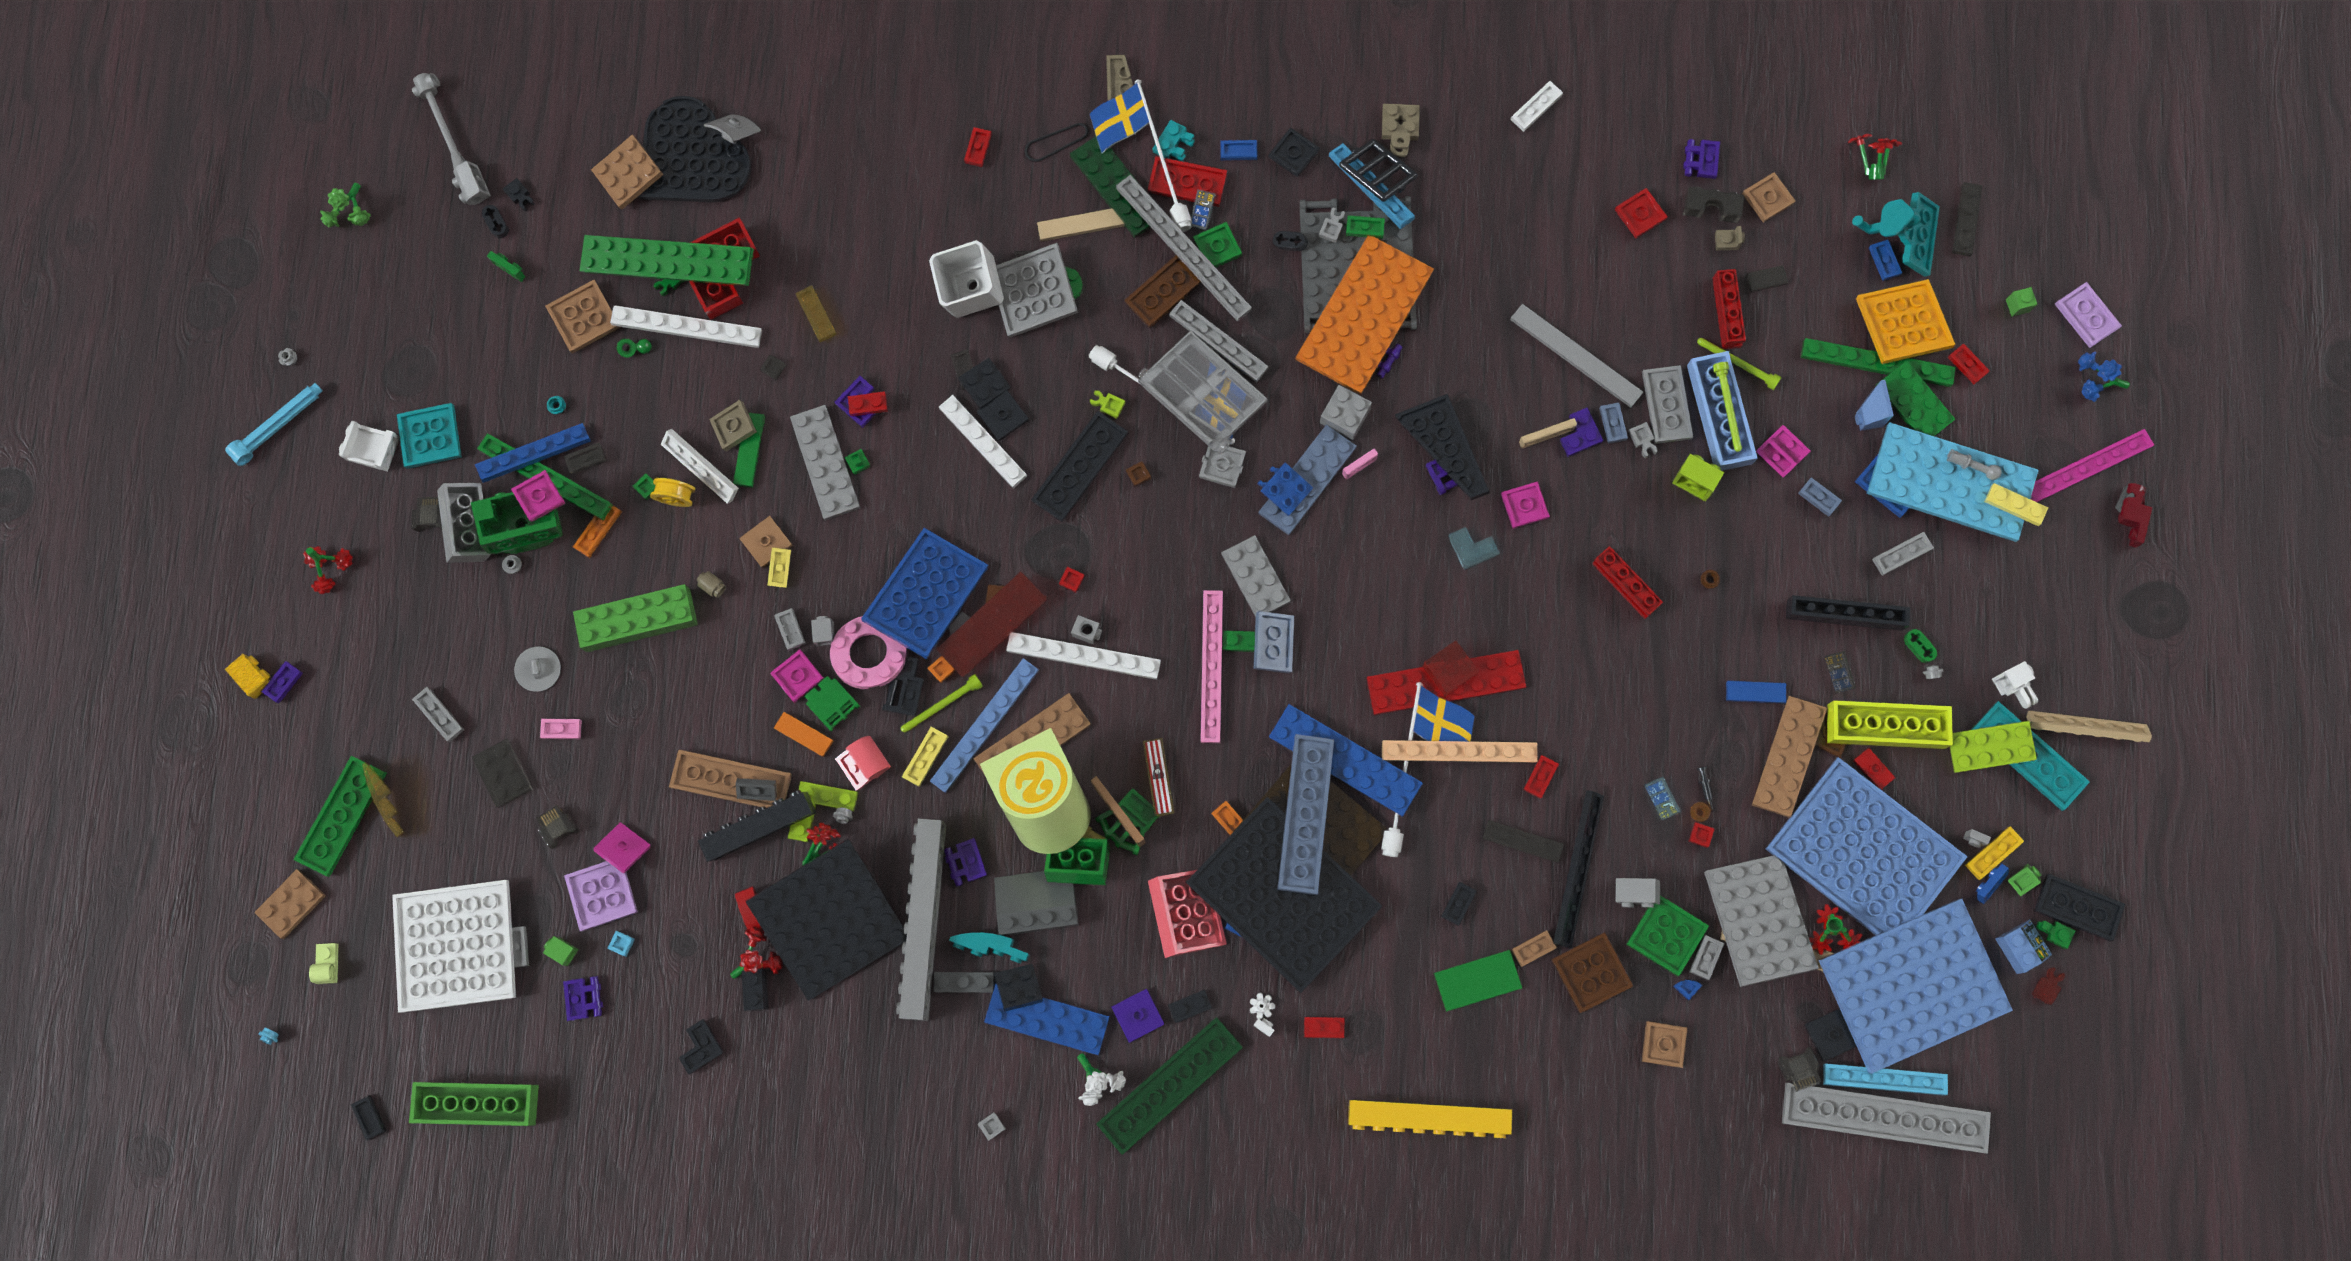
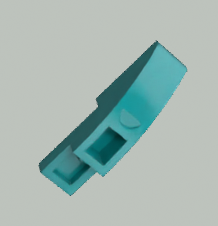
M965 933L951 936L949 941L953 942V947L964 950L965 947L972 949L971 954L982 957L983 954L988 956L990 949H993L992 953L1001 957L1004 954L1010 955V960L1021 964L1022 960L1027 962L1030 956L1026 952L1012 948L1015 940L1001 935Z

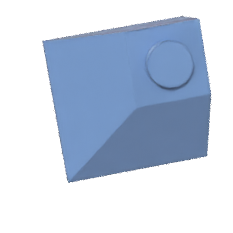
M1881 380L1856 412L1855 421L1859 425L1860 431L1881 428L1893 417L1885 380Z

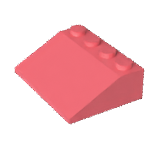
M1197 870L1158 876L1148 881L1165 958L1227 945L1220 915L1186 883Z

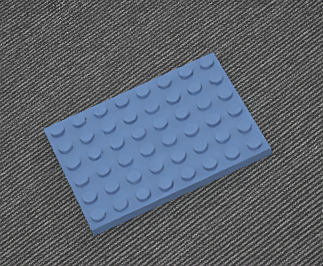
M1839 757L1834 760L1791 815V818L1787 820L1765 848L1874 935L1923 915L1967 858L1964 853Z
M1957 899L1818 960L1867 1071L1871 1074L2013 1011L1963 899Z

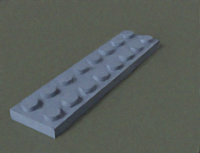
M1295 734L1277 890L1312 895L1318 894L1334 739Z

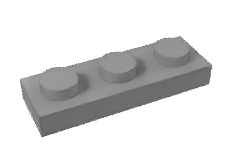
M1922 532L1874 557L1872 560L1883 576L1931 551L1934 547L1925 532Z
M429 687L423 689L412 699L447 742H451L464 731V728Z

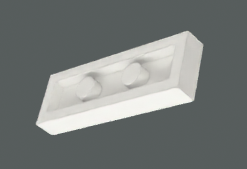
M1549 81L1511 117V121L1524 132L1563 95V92Z

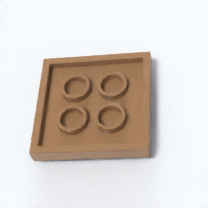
M634 135L627 138L591 169L620 209H624L664 175Z
M595 280L545 306L572 354L620 328L619 326L611 325L613 311Z

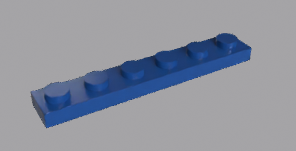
M583 423L477 463L475 467L482 483L591 441Z

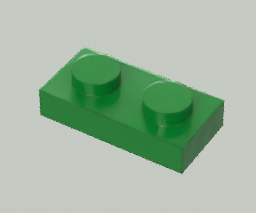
M1348 216L1346 236H1373L1383 239L1385 218Z
M490 251L487 255L493 264L520 282L526 277L521 272L522 268L515 262L512 264L507 262L508 259L503 254H495Z
M1223 631V651L1254 652L1255 632Z

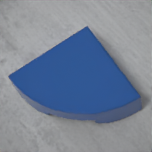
M1683 980L1676 983L1673 987L1687 1000H1690L1702 985L1696 981Z

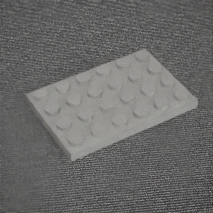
M1774 855L1704 872L1740 987L1818 969L1783 861Z

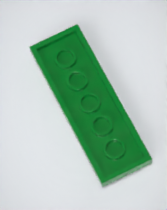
M351 756L293 860L330 877L373 800L367 786L363 767H365L368 782L374 796L387 773Z

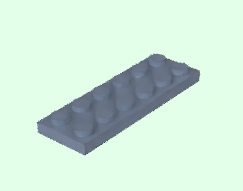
M1326 424L1292 468L1313 489L1289 516L1270 499L1261 508L1259 514L1284 533L1290 535L1357 446Z

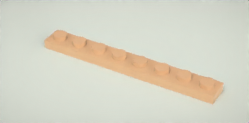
M1383 740L1382 760L1536 763L1537 743Z

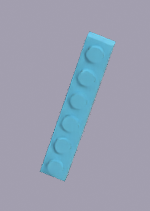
M1823 1064V1085L1948 1095V1074L1881 1069L1871 1074L1868 1073L1866 1067Z

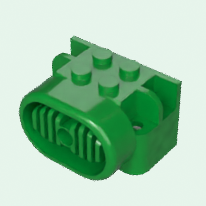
M501 492L495 494L494 497L471 502L480 546L488 554L501 552L510 554L522 553L545 547L555 539L563 536L557 508L530 522L513 492Z

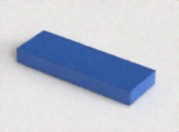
M1727 681L1726 701L1785 704L1786 683Z

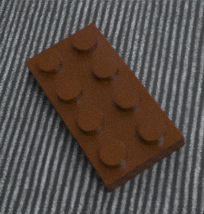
M1176 255L1127 297L1125 303L1151 328L1202 282Z

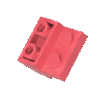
M865 736L846 747V751L836 758V761L856 790L862 789L871 780L878 778L891 767L871 736Z

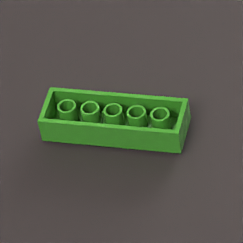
M685 584L573 611L579 646L585 652L698 625L691 590Z
M413 1082L409 1123L536 1126L539 1085Z

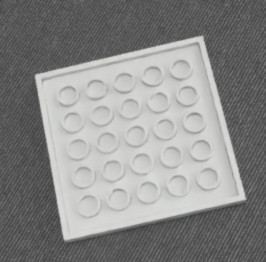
M509 880L392 895L398 1013L516 998Z

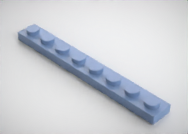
M1024 658L1021 660L930 780L932 784L947 793L1038 673L1039 669Z

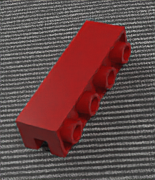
M1736 269L1719 270L1713 277V286L1722 349L1741 348L1742 343L1746 341Z
M1610 546L1595 558L1592 564L1644 619L1650 616L1663 603Z

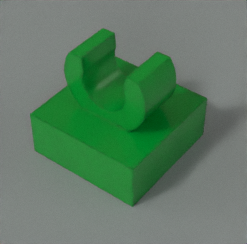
M862 449L845 457L854 475L871 467Z

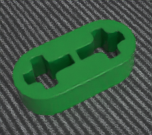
M1913 629L1906 633L1904 636L1905 644L1921 662L1929 663L1936 658V648L1920 630ZM1916 635L1918 638L1912 642L1910 639ZM1929 650L1931 652L1929 656L1924 657L1925 651Z

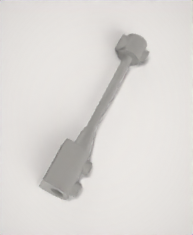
M433 73L419 74L413 79L415 87L412 88V92L416 97L428 100L448 145L455 175L452 183L462 191L459 194V199L464 204H479L491 195L478 165L467 160L465 161L456 148L434 98L438 92L436 88L440 86V81Z

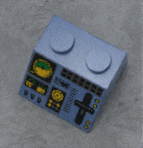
M2027 920L1995 938L2016 974L2031 970L2052 955L2031 920Z

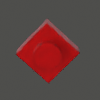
M1067 567L1059 585L1077 593L1085 575Z
M1695 822L1688 842L1708 848L1714 828Z

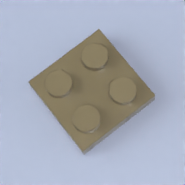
M738 400L709 419L724 451L730 450L757 432L744 402Z

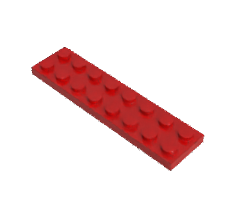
M1519 650L1368 676L1366 678L1374 715L1413 709L1417 682H1422L1425 689L1449 702L1526 689Z

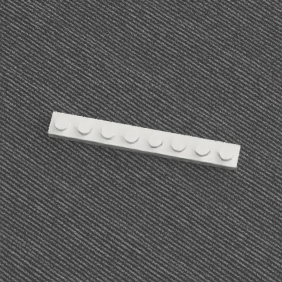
M621 306L613 307L610 322L613 326L759 348L762 329Z
M1010 632L1006 650L1010 653L1156 680L1161 662L1159 659Z

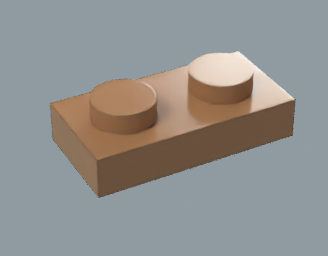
M1545 931L1511 950L1520 966L1523 967L1557 947L1553 944L1554 942L1548 931Z

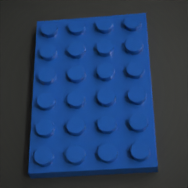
M923 528L861 620L927 659L987 571L988 564Z

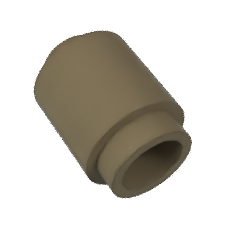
M710 571L702 572L697 578V586L711 597L719 598L726 589V585L723 584L724 582Z

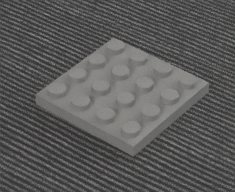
M1057 243L996 265L1004 297L999 307L1009 338L1078 313L1062 254Z

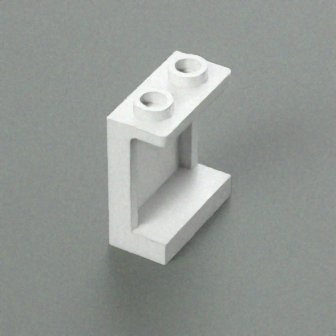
M351 421L346 429L344 442L339 447V456L347 461L388 472L400 437L389 430L385 432Z

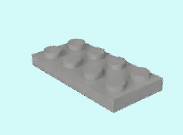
M1681 365L1643 370L1642 376L1652 433L1655 438L1654 444L1692 439L1693 432Z
M1255 535L1221 552L1255 617L1258 611L1271 613L1291 603Z

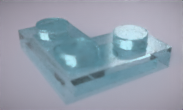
M1466 527L1448 535L1464 570L1499 555L1492 537L1474 544Z

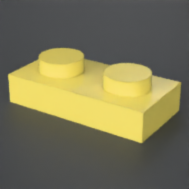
M772 548L768 586L787 588L791 550Z

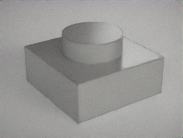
M1971 829L1965 832L1963 839L1969 841L1970 845L1980 848L1981 846L1988 845L1991 837Z
M995 1112L978 1123L988 1141L1006 1129Z

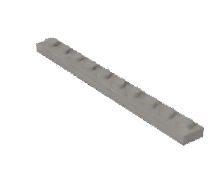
M1131 175L1116 185V189L1237 322L1252 310V307Z

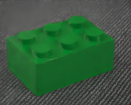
M1081 838L1067 850L1047 854L1044 869L1047 882L1106 885L1110 855L1108 839Z

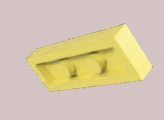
M1995 483L1991 485L1984 501L2036 526L2042 524L2048 507Z
M930 727L902 778L920 787L947 741L948 736Z

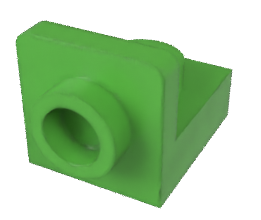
M2026 864L2022 870L2011 876L2008 882L2022 896L2041 883L2040 876L2042 875L2035 866L2031 867L2029 864Z

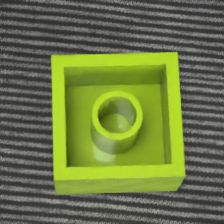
M1690 454L1672 483L1706 502L1714 492L1724 472L1721 471L1719 466L1705 462L1701 456Z

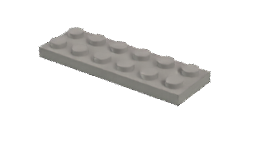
M826 405L790 416L823 519L826 521L860 509Z

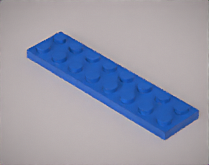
M1288 704L1269 736L1270 739L1292 752L1295 734L1334 739L1331 775L1402 817L1423 784L1421 781L1382 760V758Z

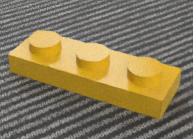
M2011 826L2007 827L1966 863L1965 866L1978 880H1981L2019 847L2024 840Z

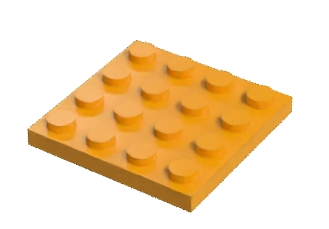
M1929 279L1861 294L1856 298L1882 364L1942 351L1955 346Z

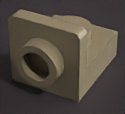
M1737 226L1735 230H1716L1715 232L1716 250H1739L1745 241V234L1742 232L1741 226Z

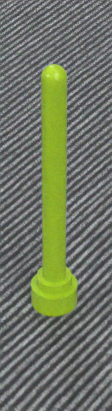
M1704 338L1697 340L1700 346L1715 354L1726 352ZM1729 353L1731 363L1766 381L1765 384L1768 385V388L1775 389L1781 376L1771 373L1769 375Z
M1719 362L1713 365V370L1720 380L1734 450L1740 452L1742 445L1727 379L1729 365L1728 362Z
M976 674L969 677V680L966 681L967 684L901 727V731L905 733L970 690L974 691L975 689L979 690L982 688L983 685Z

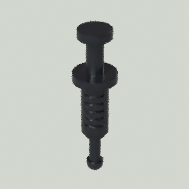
M1707 766L1697 768V771L1700 770L1702 781L1698 782L1702 784L1705 800L1709 803V811L1714 812L1711 801L1713 795L1709 783L1711 779H1707L1705 773Z

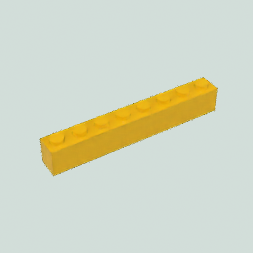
M1349 1100L1348 1125H1353V1129L1365 1130V1126H1373L1375 1131H1385V1127H1393V1132H1405V1128L1413 1129V1133H1425V1129L1433 1130V1134L1445 1135V1131H1453V1135L1466 1136V1132H1474L1476 1137H1486V1133H1494V1138H1506V1134H1511L1512 1110Z

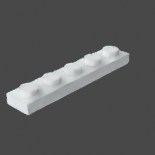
M674 430L666 431L661 445L727 504L732 502L739 488Z

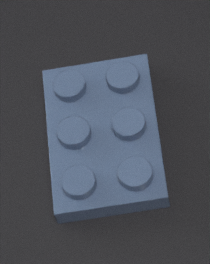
M1263 611L1256 612L1254 669L1282 673L1292 672L1293 615Z

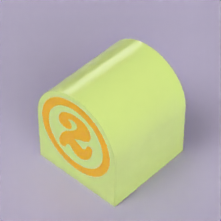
M1051 728L980 764L999 805L1018 838L1027 848L1043 854L1059 853L1075 845L1084 836L1091 819L1090 805Z

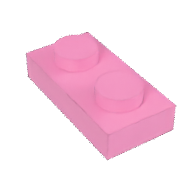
M541 719L540 738L580 739L582 720Z

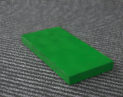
M1510 950L1434 973L1446 1012L1522 989Z

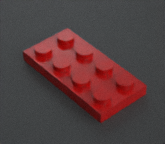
M1155 156L1148 193L1173 198L1161 159ZM1164 158L1177 199L1196 202L1199 190L1214 194L1212 206L1220 207L1227 170Z

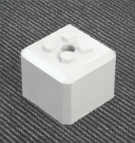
M979 241L969 242L931 256L929 262L939 303L951 315L959 318L1002 303L1004 297L994 256ZM977 282V287L974 290H969L970 283Z

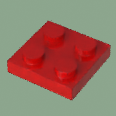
M1647 188L1615 207V211L1635 238L1640 237L1667 219V215Z

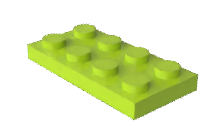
M2030 721L1952 733L1953 745L1949 748L1955 773L2037 760Z

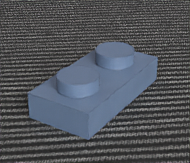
M1614 403L1600 406L1599 409L1608 444L1627 440L1628 437L1620 404Z
M1810 478L1798 493L1828 517L1842 501L1813 478Z

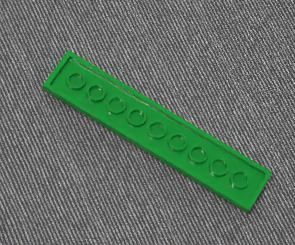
M585 235L579 271L592 274L749 286L754 249L740 246Z

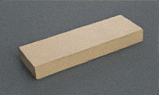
M1573 418L1522 436L1519 441L1521 448H1526L1574 431L1577 425L1576 420Z

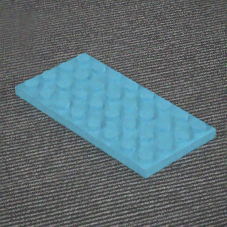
M1889 422L1867 494L2017 542L2024 520L1984 501L1993 483L2031 499L2038 470ZM1951 449L1964 455L1970 454L1971 459L1987 466H1999L2002 474L1997 480H1990L1981 471L1970 467L1962 469L1960 465L1947 461V455Z

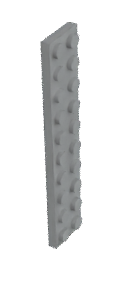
M1785 1083L1782 1124L1988 1154L1991 1112L1813 1086L1806 1087V1085H1804V1088L1801 1085V1089L1799 1084Z

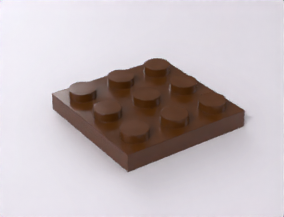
M1605 932L1551 959L1579 1014L1633 987Z

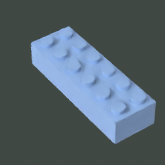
M1729 352L1692 358L1687 368L1713 464L1719 466L1721 471L1752 465L1757 459V454ZM1719 362H1728L1729 365L1727 379L1742 445L1740 452L1734 450L1720 380L1713 370V365Z

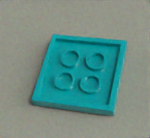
M452 403L397 414L403 463L406 469L462 457L455 408Z

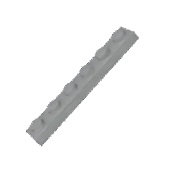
M1182 300L1170 312L1169 315L1172 319L1188 331H1192L1205 344L1256 383L1268 370V366Z

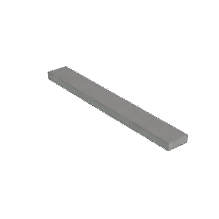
M1522 304L1511 317V321L1630 408L1642 395V390Z

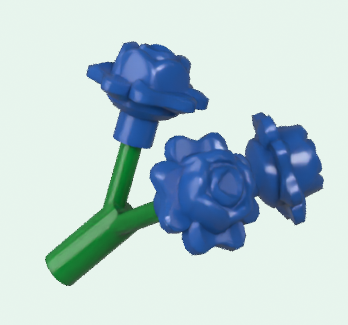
M2086 352L2078 360L2079 370L2091 368L2094 371H2098L2097 375L2103 378L2104 382L2110 380L2106 384L2096 385L2094 381L2088 379L2082 387V395L2086 399L2096 402L2097 398L2100 397L2099 392L2112 385L2125 389L2129 387L2130 383L2128 381L2116 378L2121 375L2120 369L2122 366L2120 364H2117L2115 360L2110 362L2105 360L2099 366L2095 362L2097 352L2091 354Z

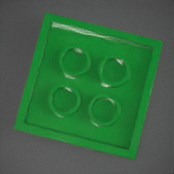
M1660 895V905H1654V908H1647L1626 945L1679 977L1709 925Z

